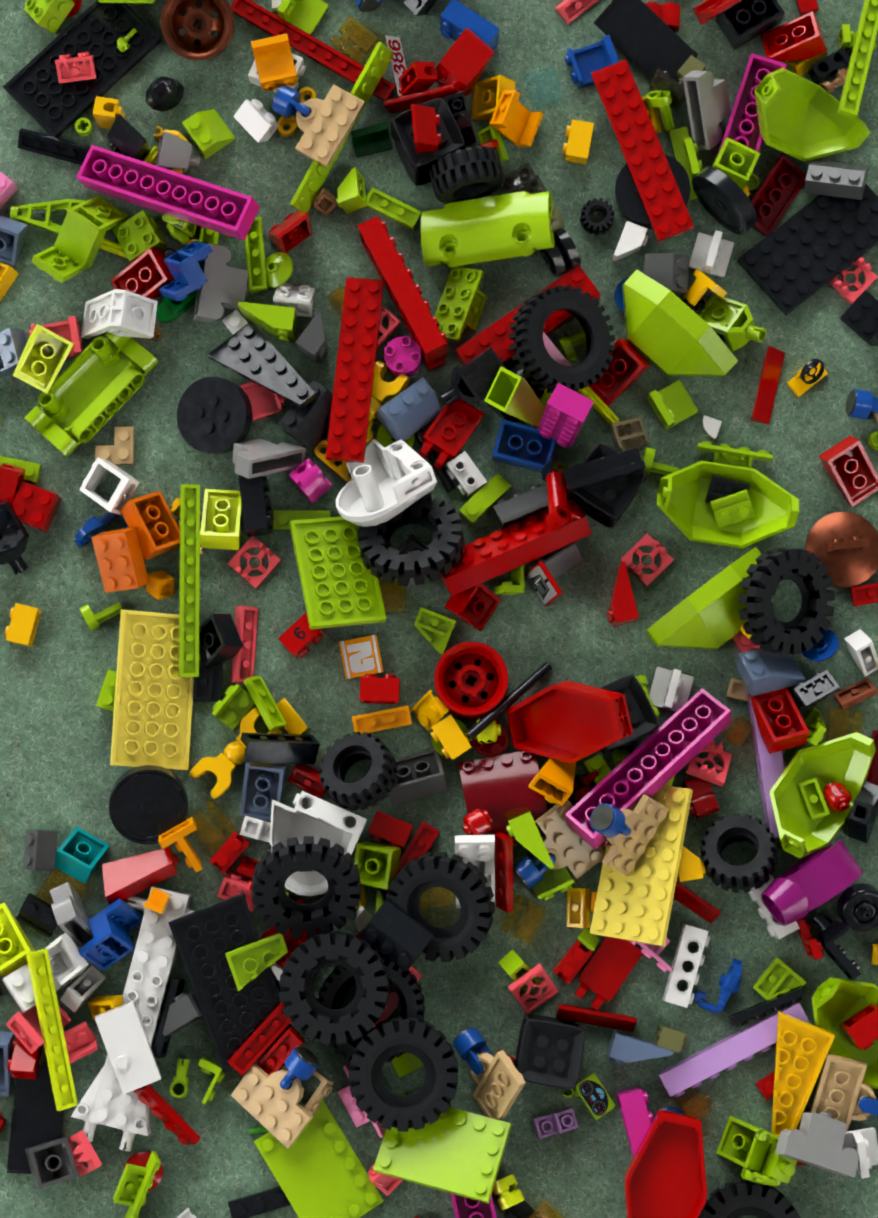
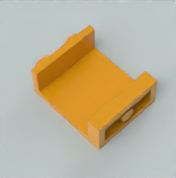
M287 33L251 41L262 91H273L277 87L284 85L290 87L298 83Z
M503 91L490 125L517 147H531L544 113L531 112L518 101L520 97L518 91Z

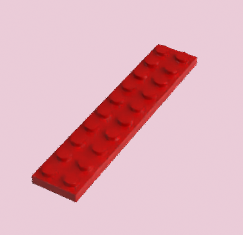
M626 59L592 72L591 77L658 242L694 229L693 222Z
M346 277L326 460L364 463L384 280Z

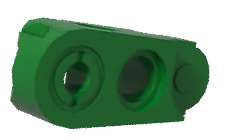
M197 291L187 294L188 297L177 305L173 304L174 300L163 297V301L157 306L156 318L161 323H171L195 304Z

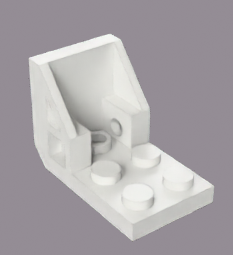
M118 289L93 298L85 303L81 338L88 340L102 333L109 332L118 336L150 339L154 336L158 301L127 290Z
M495 835L455 836V855L463 857L462 863L465 865L469 861L477 867L474 871L477 875L481 872L487 879L485 886H491L494 894L491 902H495ZM456 897V908H461L459 900Z
M66 933L59 936L45 948L48 949L56 992L79 978L89 965L85 958L80 956L77 946ZM27 963L2 979L23 1013L36 1006Z

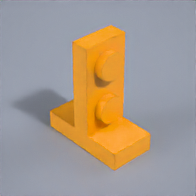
M191 817L159 835L158 841L162 849L175 842L178 851L185 854L186 858L184 859L188 867H193L197 873L203 869L202 861L186 835L197 830L196 822Z

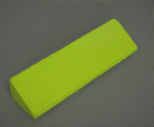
M255 217L245 238L250 294L268 290L262 217Z

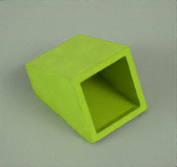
M502 366L500 367L484 401L511 416L538 427L545 407L525 378Z

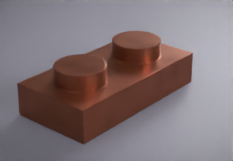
M867 677L835 693L834 699L845 710L878 694L877 688Z

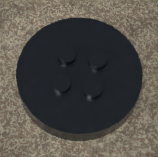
M665 154L687 208L690 199L689 176L676 159ZM626 163L619 172L615 185V198L618 209L627 221L653 230Z
M707 166L692 179V187L700 203L724 228L735 234L744 235L756 224L757 214L751 201L744 191L725 173L714 167Z
M205 377L197 380L186 389L178 404L177 424L179 431L191 447L201 452L223 454L232 451L235 443L245 440L252 424V406L248 395L238 384L224 378Z
M155 765L135 767L125 772L115 782L109 798L111 821L116 830L132 842L157 844L159 843V835L186 820L188 813L186 789L182 781L166 768Z

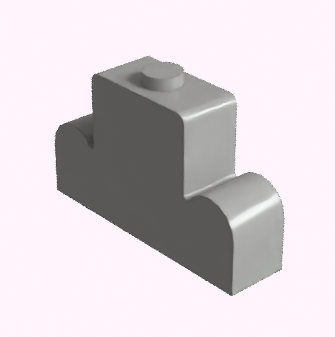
M693 70L683 76L693 143H697L698 149L710 150L721 141L722 129L719 123L731 115L727 82L724 79H714L711 71Z
M207 243L213 252L208 254V258L200 262V267L207 282L203 284L201 289L197 290L193 320L214 323L223 316L224 308L239 310L238 301L245 302V297L249 293V287L247 286L248 271L226 266L231 259L230 251L224 246Z
M260 438L234 444L232 463L235 464L236 474L248 479L297 468L305 461L306 448L291 442H280L276 445Z
M69 882L51 889L50 894L54 902L51 904L57 925L82 947L94 937L88 922L91 917L88 913L86 914L79 893Z
M804 1112L799 1130H783L779 1135L775 1154L851 1178H855L859 1160L855 1149L843 1147L847 1124L832 1119V1115L825 1112H820V1114Z

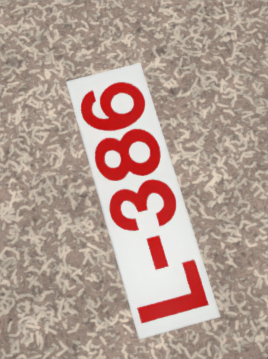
M386 36L387 46L394 52L391 64L398 96H402L398 78L407 68L400 37Z

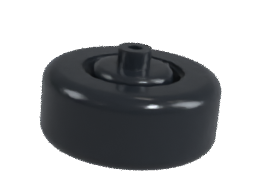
M859 883L852 885L838 899V915L843 923H847L852 927L851 930L866 932L878 926V890L870 884Z

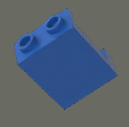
M610 35L603 36L602 42L574 51L568 48L565 56L566 65L571 67L572 70L571 79L574 84H577L578 89L594 84L591 77L592 72L619 62Z

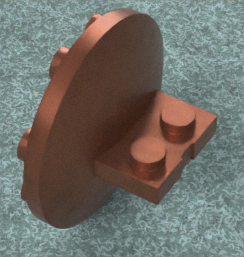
M835 512L821 518L810 529L805 541V550L815 554L820 558L818 562L826 565L828 571L824 575H831L833 581L831 586L838 588L857 586L868 580L877 570L878 532L862 516L851 512Z

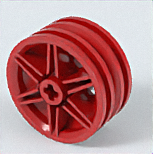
M479 642L457 644L448 649L437 663L434 674L436 693L453 715L464 719L482 718L506 696L508 687L506 664L502 657L488 645ZM474 660H480L481 665L475 666ZM457 663L462 664L460 670L455 669ZM489 673L494 675V679L491 681L486 678ZM470 677H473V680L477 681L474 682V686L466 684V682L469 681ZM451 681L456 683L455 688L449 687ZM482 692H487L488 697L486 699L481 698L480 694ZM465 695L469 697L467 703H463L461 700Z

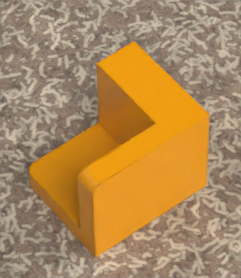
M163 570L147 574L149 583L146 584L147 593L157 600L174 596L175 578Z
M153 887L143 907L163 914L172 895Z

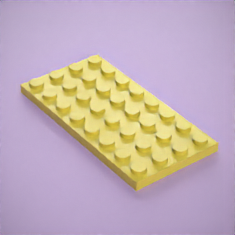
M121 610L110 766L138 767L155 765L166 769L188 770L194 677H179V615Z
M664 785L651 797L668 807L669 811L628 876L604 863L602 864L590 934L665 947L693 790ZM610 847L605 848L604 857L609 851Z

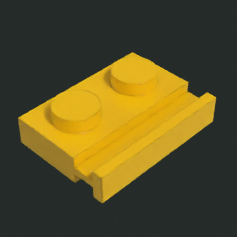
M429 690L410 710L411 713L414 712L417 715L416 718L420 724L428 731L449 712L444 703L437 696L434 697L431 694L432 690Z

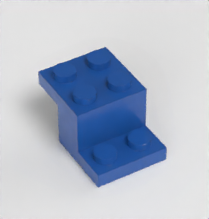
M193 241L164 259L174 280L159 289L162 296L175 301H182L188 297L187 294L203 287L207 279L198 262L208 258V254L213 252L209 244Z
M119 898L88 920L94 938L78 949L80 956L100 970H106L134 950L129 931L142 923L143 916Z

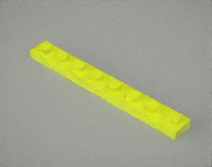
M44 948L26 953L42 1038L45 1041L43 1044L56 1110L62 1111L77 1106L78 1102L48 949Z

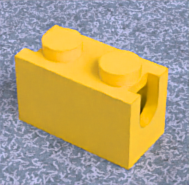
M96 96L93 116L99 128L111 129L119 114L126 120V114H124L123 107H121L118 99Z
M572 119L571 126L567 125L565 137H569L568 143H564L562 154H565V161L587 164L594 123Z
M15 603V607H12L10 611V626H7L5 630L6 641L32 647L42 610Z
M452 715L447 716L431 727L433 731L430 734L436 743L440 741L444 747L441 751L446 759L451 758L453 761L472 748Z

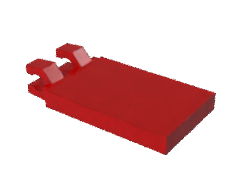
M461 399L449 407L445 405L422 438L424 445L420 449L419 455L425 460L431 449L439 453L440 455L435 461L434 466L441 470L447 459L451 461L456 458L485 414Z
M605 937L578 976L581 984L574 994L582 999L586 991L590 989L597 994L590 1006L598 1010L604 1000L606 1002L612 1000L642 956L641 949L634 946L628 940Z

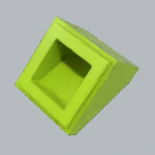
M584 928L577 937V940L590 951H594L600 941L596 935L590 934V930Z

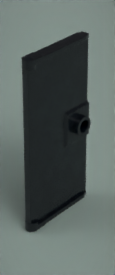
M613 0L594 21V24L605 35H610L611 40L663 90H666L677 78V71L691 55L697 58L698 53L690 48L641 0Z
M48 1066L38 1067L36 1080L16 1078L7 1173L31 1174L25 1149L62 1138L64 1110H56Z

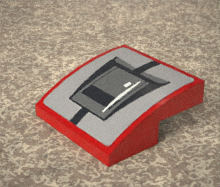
M543 561L538 562L526 573V578L545 607L552 604L555 599L562 595V590Z

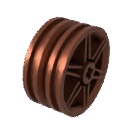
M167 0L161 14V29L167 44L174 52L190 60H206L216 57L228 47L234 35L235 19L227 0H201L203 5L200 8L196 7L195 3L197 0ZM180 9H185V16L179 14ZM213 11L218 12V18H212L211 13ZM197 18H199V20H203L204 22L201 24V29L195 26V23H197ZM180 28H183L185 30V34L183 36L179 34ZM213 30H215L218 33V36L216 38L211 37V32ZM196 39H199L201 41L200 46H196L194 44V41Z

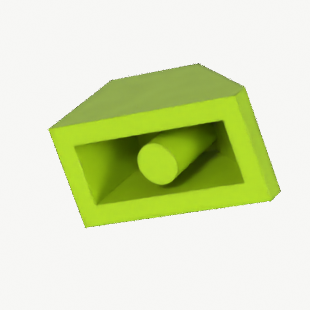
M356 167L351 169L337 189V204L347 214L367 206L364 177Z
M513 949L498 962L514 981L531 970ZM538 977L531 979L533 983L541 982ZM524 984L521 989L524 992L527 991L528 986Z

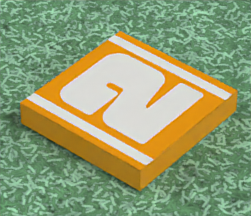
M377 635L339 642L346 680L364 677L365 674L384 673Z

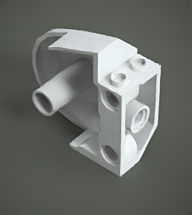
M374 439L366 446L364 463H346L352 479L339 492L336 498V508L343 519L362 527L376 526L389 521L432 491L437 480L432 466L402 439L385 448Z
M304 791L301 794H296L293 801L295 808L272 799L270 822L271 847L279 842L287 847V839L297 837L299 844H303L304 836H314V844H318L320 838L330 840V848L337 843L344 848V854L349 852L352 856L368 820ZM297 871L288 877L284 887L297 895L315 896L328 891V882L317 871Z

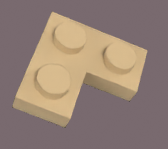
M115 427L114 445L95 446V461L99 457L109 460L114 465H134V427Z

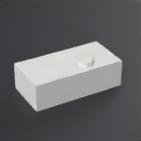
M134 1001L95 1016V1021L123 1095L161 1079L159 1068Z

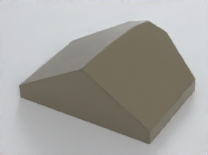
M641 417L610 424L617 448L621 452L638 448V451H640L649 441Z

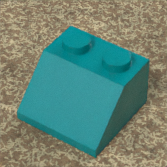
M76 826L57 850L55 867L86 884L95 873L110 845Z

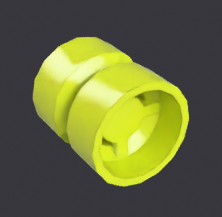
M513 1173L495 1181L493 1187L494 1195L499 1196L497 1202L501 1211L525 1200L521 1190L516 1188L518 1183Z

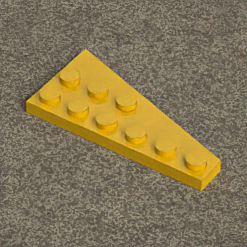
M778 1011L771 1123V1133L777 1136L785 1129L797 1128L835 1037V1034Z

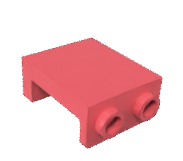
M69 316L67 321L41 325L74 343L66 360L77 358L84 351L79 320L76 316ZM35 323L31 324V330H29V337L36 326Z
M253 382L240 385L251 402L252 422L283 413L282 407L285 406L282 396H278V394L272 393L267 388Z
M36 1006L25 1013L23 1011L17 1012L6 1023L8 1028L31 1054L44 1045L45 1041L42 1038ZM59 1006L64 1029L71 1019L67 1012Z

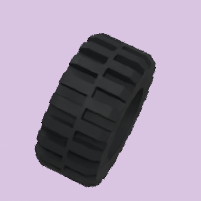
M488 146L468 147L463 150H457L454 153H449L445 157L439 158L437 162H434L429 172L436 199L443 204L489 196L492 192H496L505 180L498 152Z
M354 732L353 735L346 734L342 739L339 740L338 738L335 740V744L326 749L327 753L326 755L323 754L321 758L322 764L319 765V779L325 791L337 804L345 809L350 808V810H358L359 807L361 810L368 809L370 805L372 807L377 805L379 800L382 799L383 801L387 797L386 793L391 792L393 789L392 783H395L397 778L395 775L397 773L395 758L385 744L375 735L372 736L366 732L363 734L360 732ZM361 760H372L369 772L362 779L352 783L344 782L345 775L353 764Z
M740 813L734 814V817L726 815L723 816L722 821H714L713 828L708 827L705 831L706 836L702 837L700 852L706 874L709 878H712V882L715 885L721 884V888L726 891L731 888L734 893H739V890H744V893L750 892V888L758 889L761 887L762 882L767 883L770 880L769 874H774L775 865H777L778 861L777 847L773 833L770 832V828L766 824L762 825V820L758 818L753 820L751 815L747 814L741 817ZM735 841L749 842L758 850L756 857L751 862L740 866L731 865L721 859V852L728 844Z

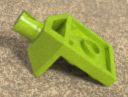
M712 294L705 303V309L698 314L716 333L726 336L730 351H735L745 346L749 340L762 343L767 335L765 328L755 325L747 304L726 297L722 299L720 296Z

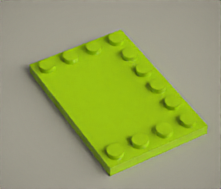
M341 516L290 521L291 536L310 630L385 622L387 618L379 580L371 574V569L367 570L361 558L358 542V529L360 527L343 519Z
M449 1107L445 1113L439 1115L437 1121L432 1124L426 1123L422 1129L414 1130V1128H408V1132H398V1128L391 1127V1130L386 1129L373 1171L489 1204L512 1125L508 1122Z
M323 1099L320 1102L319 1110L312 1114L313 1118L291 1148L287 1149L269 1131L253 1141L299 1218H360L384 1202Z

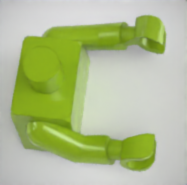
M760 1128L755 1137H758L760 1141L770 1143L761 1170L757 1173L743 1167L741 1178L761 1185L775 1187L781 1183L788 1184L791 1176L795 1173L797 1161L775 1154L779 1136Z

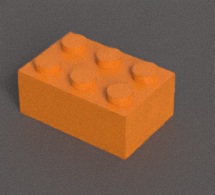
M161 491L131 499L120 509L128 527H136L142 555L145 560L174 551L180 546V528Z
M136 527L105 531L91 537L105 593L137 589L149 583Z

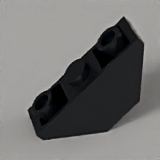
M462 90L445 96L444 101L457 122L465 145L468 146L476 143Z
M870 782L864 784L854 800L849 816L848 837L868 844L878 813V785Z

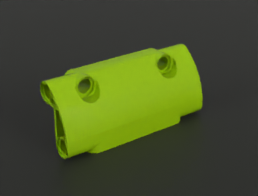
M521 191L446 204L441 209L423 211L421 215V247L425 267L443 265V263L447 264L448 267H457L530 256L535 252V248L536 250L554 248L555 241L551 228L553 210L551 192L530 194L529 192Z
M106 332L104 334L105 337L98 336L94 338L84 351L53 382L47 394L44 392L40 394L38 398L39 406H35L24 417L67 458L81 443H87L139 390L145 382V376L159 362L132 337L118 336Z

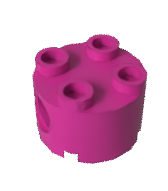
M400 336L392 339L385 347L384 362L391 375L398 377L400 374H405L411 377L420 369L422 353L415 340L409 336Z
M309 458L288 475L312 503L316 502L333 487L332 483L323 476V472Z

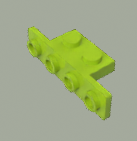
M686 126L670 130L669 135L675 159L684 167L689 176V201L698 199L692 187V179L703 169L701 160L698 161L696 154H699L697 143H693Z
M702 441L696 446V451L714 453L713 462L747 468H751L752 460L771 462L774 455L769 454L765 450L753 452L750 451V448L746 447L734 449L731 448V445L720 444V446H716L709 441Z
M152 1150L146 1167L126 1164L112 1198L114 1203L129 1206L125 1218H139V1211L141 1206L145 1204L147 1191L153 1185L154 1174L160 1168L161 1161L157 1151Z

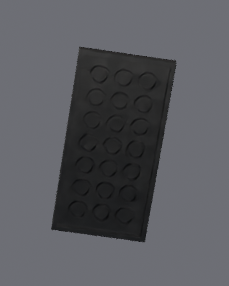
M97 0L7 82L3 88L50 136L58 138L95 103L96 96L102 97L150 53L162 39L127 4L100 3ZM135 28L137 32L127 42L129 49L122 53L117 47V40L120 37L124 38ZM89 52V55H94L96 79L59 83L55 60L59 59L60 55L70 54L71 58L78 57L77 53Z
M867 184L865 185L862 200L819 195L742 255L737 262L787 316L853 264L859 257L878 244V196Z
M243 893L168 922L223 1071L233 1068L227 1061L280 1004L279 990L270 967H267L259 976L247 983L239 992L225 953L260 940ZM291 1023L285 1028V1030L275 1039V1041L265 1050V1052L261 1056L265 1055L269 1051V1049L280 1039V1037L292 1026Z

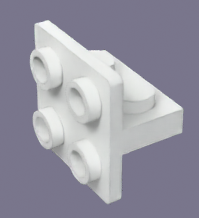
M715 230L713 236L699 232L689 262V268L694 270L698 268L704 273L724 278L734 242L721 239L723 232Z
M285 283L276 289L273 301H275V306L295 308L297 316L312 317L315 288H311L308 285H300L298 287Z
M657 667L649 693L650 700H652L654 706L677 712L688 701L694 677L682 674L681 670H668Z
M874 1127L847 1131L843 1147L856 1150L859 1156L857 1170L862 1179L870 1177L869 1169L873 1165H878L876 1130Z

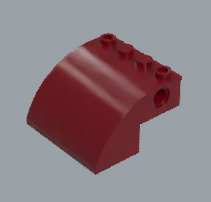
M519 751L458 763L467 814L475 809L486 810L493 821L491 830L484 835H494L501 832L510 837L506 828L509 825L508 820L530 811L535 821L547 812L545 796L528 787L539 772L536 754ZM536 824V826H537V828H538V830H539V832H540L541 837H543V836H544V833L541 831V829L539 828V826ZM514 836V837H511V838H513V845H515V844H520V843L515 839V836Z

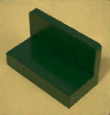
M387 122L351 131V138L357 158L392 149Z

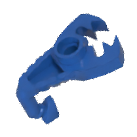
M108 512L99 519L94 516L87 520L75 535L77 540H74V542L79 547H84L92 540L91 537L105 532L106 527L116 517L122 520L126 525L125 528L129 527L123 515Z
M734 958L728 973L721 975L718 982L721 988L717 1005L704 1001L703 998L707 996V993L700 990L695 991L693 1000L696 1001L698 1007L715 1014L723 1011L731 993L737 994L741 986L742 980L739 978L743 968L741 965L742 961Z

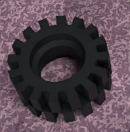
M593 198V201H587V204H584L581 210V225L584 226L585 231L589 230L590 234L592 232H595V235H598L600 232L604 234L606 230L608 231L612 227L615 212L612 210L613 206L611 204L608 205L607 200L605 202L602 201L603 198L599 200ZM595 210H599L604 214L605 218L600 223H595L590 218V214Z

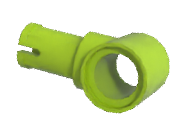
M178 1058L176 1076H173L170 1093L177 1099H183L189 1094V1078H187L190 1060L184 1059L183 1064V1059ZM178 1084L184 1085L185 1090L181 1095H176L175 1087Z

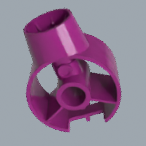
M839 839L834 845L830 842L827 847L807 855L790 867L762 892L761 898L771 915L781 925L787 926L804 918L809 911L842 892L863 874V871Z

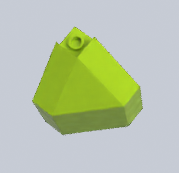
M780 68L767 74L754 90L760 134L766 145L803 162L858 148L871 133L859 117L852 119L838 114L840 102L825 89L785 68Z
M637 269L623 284L626 340L665 376L723 377L737 363V358L713 328L671 290Z
M699 461L662 477L657 492V506L689 540L743 549L795 527L799 514L798 498L756 469ZM712 475L749 483L748 494L756 517L719 529L711 504L705 502Z
M754 547L650 626L645 632L657 647L715 651L739 633L742 624L748 621L740 620L739 610L746 608L747 604L738 603L739 594L748 593V590L740 586L743 578H752L746 571L751 564H757L755 559L762 554L758 548Z
M855 732L820 743L817 746L801 749L796 753L769 791L784 851L801 859L830 844L850 815L854 800L863 788L876 751L873 739ZM817 777L822 793L824 787L829 783H842L851 794L850 806L842 812L829 809L830 815L812 821L798 783Z
M830 977L818 986L812 996L815 1026L835 1034L828 1052L829 1054L866 1062L867 1068L863 1081L868 1083L871 1088L878 1089V1039L873 1041L874 1045L870 1048L860 1050L850 1043L839 1024L870 1003L878 1006V987L873 983Z

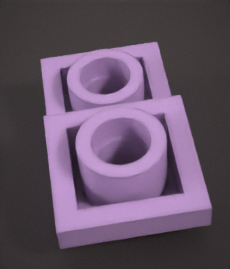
M573 1108L532 1119L538 1139L579 1128Z

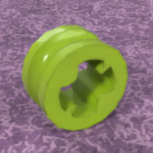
M80 118L75 123V129L80 136L86 137L92 133L93 126L87 118ZM82 124H85L87 126L85 131H82V129L79 130V128L82 127Z

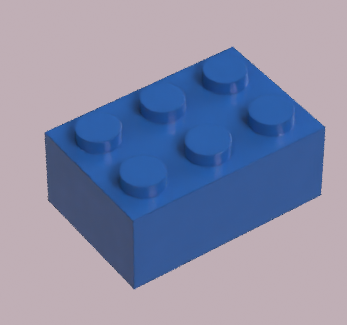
M451 0L440 15V31L445 38L456 41L463 31L468 28L492 50L498 45L499 28L457 0Z
M502 419L492 460L542 473V469L551 460L556 440L551 437L550 439L540 435V431L537 430L538 428Z

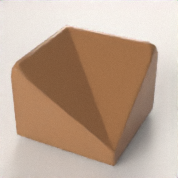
M323 187L317 194L312 206L325 216H328L337 205V197Z

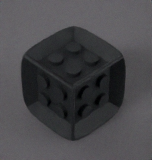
M442 98L420 104L435 108V114H439L440 126H437V133H441L442 145H438L439 151L416 153L411 109L401 113L391 121V136L396 150L410 179L416 186L431 182L429 172L433 163L437 162L439 158L445 157L447 154L454 153L457 150L466 149L457 122Z
M599 442L584 463L620 452ZM643 470L571 492L567 488V500L573 498L583 513L604 526L614 528L637 494L641 484L646 480L647 473Z
M634 674L601 687V689L625 694L634 733L602 749L603 755L660 727L655 712Z
M524 1014L516 1052V1069L527 1082L557 1088L576 1089L584 1052L586 1027L583 1024H577L568 1020Z

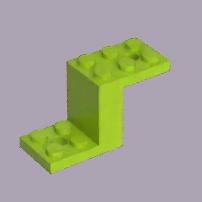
M100 195L73 206L67 212L54 246L34 255L31 262L38 269L52 276L54 280L63 283L92 267L106 232L125 222L128 215Z

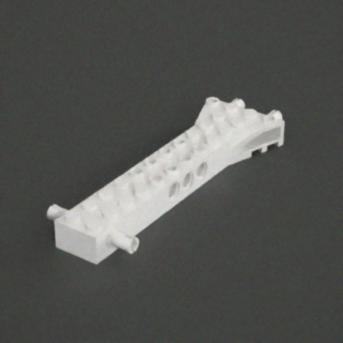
M151 886L150 893L153 887L172 895L165 913L160 914L143 907L144 902H147L148 898L132 896L128 900L136 903L127 902L132 908L143 910L144 916L123 992V1005L134 1001L150 1047H152L156 1037L157 1024L162 1014V1004L166 999L167 985L171 979L178 952L168 922L194 912L189 910L192 895L156 886ZM107 1054L105 1065L71 1117L85 1122L83 1131L86 1136L88 1135L87 1138L90 1142H93L97 1124L121 1129L123 1135L119 1149H125L128 1152L132 1150L135 1134L145 1136L151 1134L150 1108L139 1101L134 1091L123 1095Z

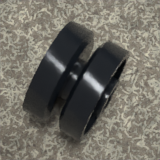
M563 228L553 233L554 248L540 250L549 270L557 278L566 273L567 267L573 269L581 265L577 248Z

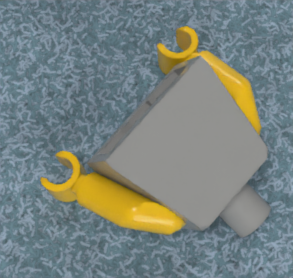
M160 126L155 128L157 132H160L159 134H153L154 138L159 141L156 166L180 174H184L188 170V166L198 168L200 157L191 154L192 144L179 131L168 129L163 131Z

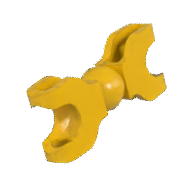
M380 360L375 363L366 446L373 441V433L371 431L374 424L373 419L377 418L375 415L380 407L407 389L410 384V377L405 374H400L392 382L383 381L387 368L385 363Z
M257 707L253 708L242 718L239 736L236 738V741L227 744L224 753L217 757L202 758L189 773L194 779L199 778L205 773L216 775L217 783L210 793L214 800L221 797L231 787L232 772L236 769L237 765L244 763L243 757L246 746L240 740L242 733H258L254 729L256 721L261 716ZM280 729L272 730L268 734H282V731Z

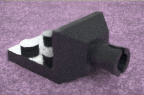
M865 290L839 319L870 346H878V300Z
M489 347L460 369L457 366L453 368L450 381L451 387L440 394L448 407L459 399L479 403L486 398L500 367L506 368L493 348Z
M6 500L0 503V564L8 563L14 574L17 575L18 572L20 574L28 568L21 555L26 549L29 534L10 502Z
M822 910L811 921L821 931L820 940L823 949L850 980L854 981L861 975L859 972L861 968L854 960L850 961L845 956L847 952L841 945H835L852 927L847 923L837 920L833 922Z

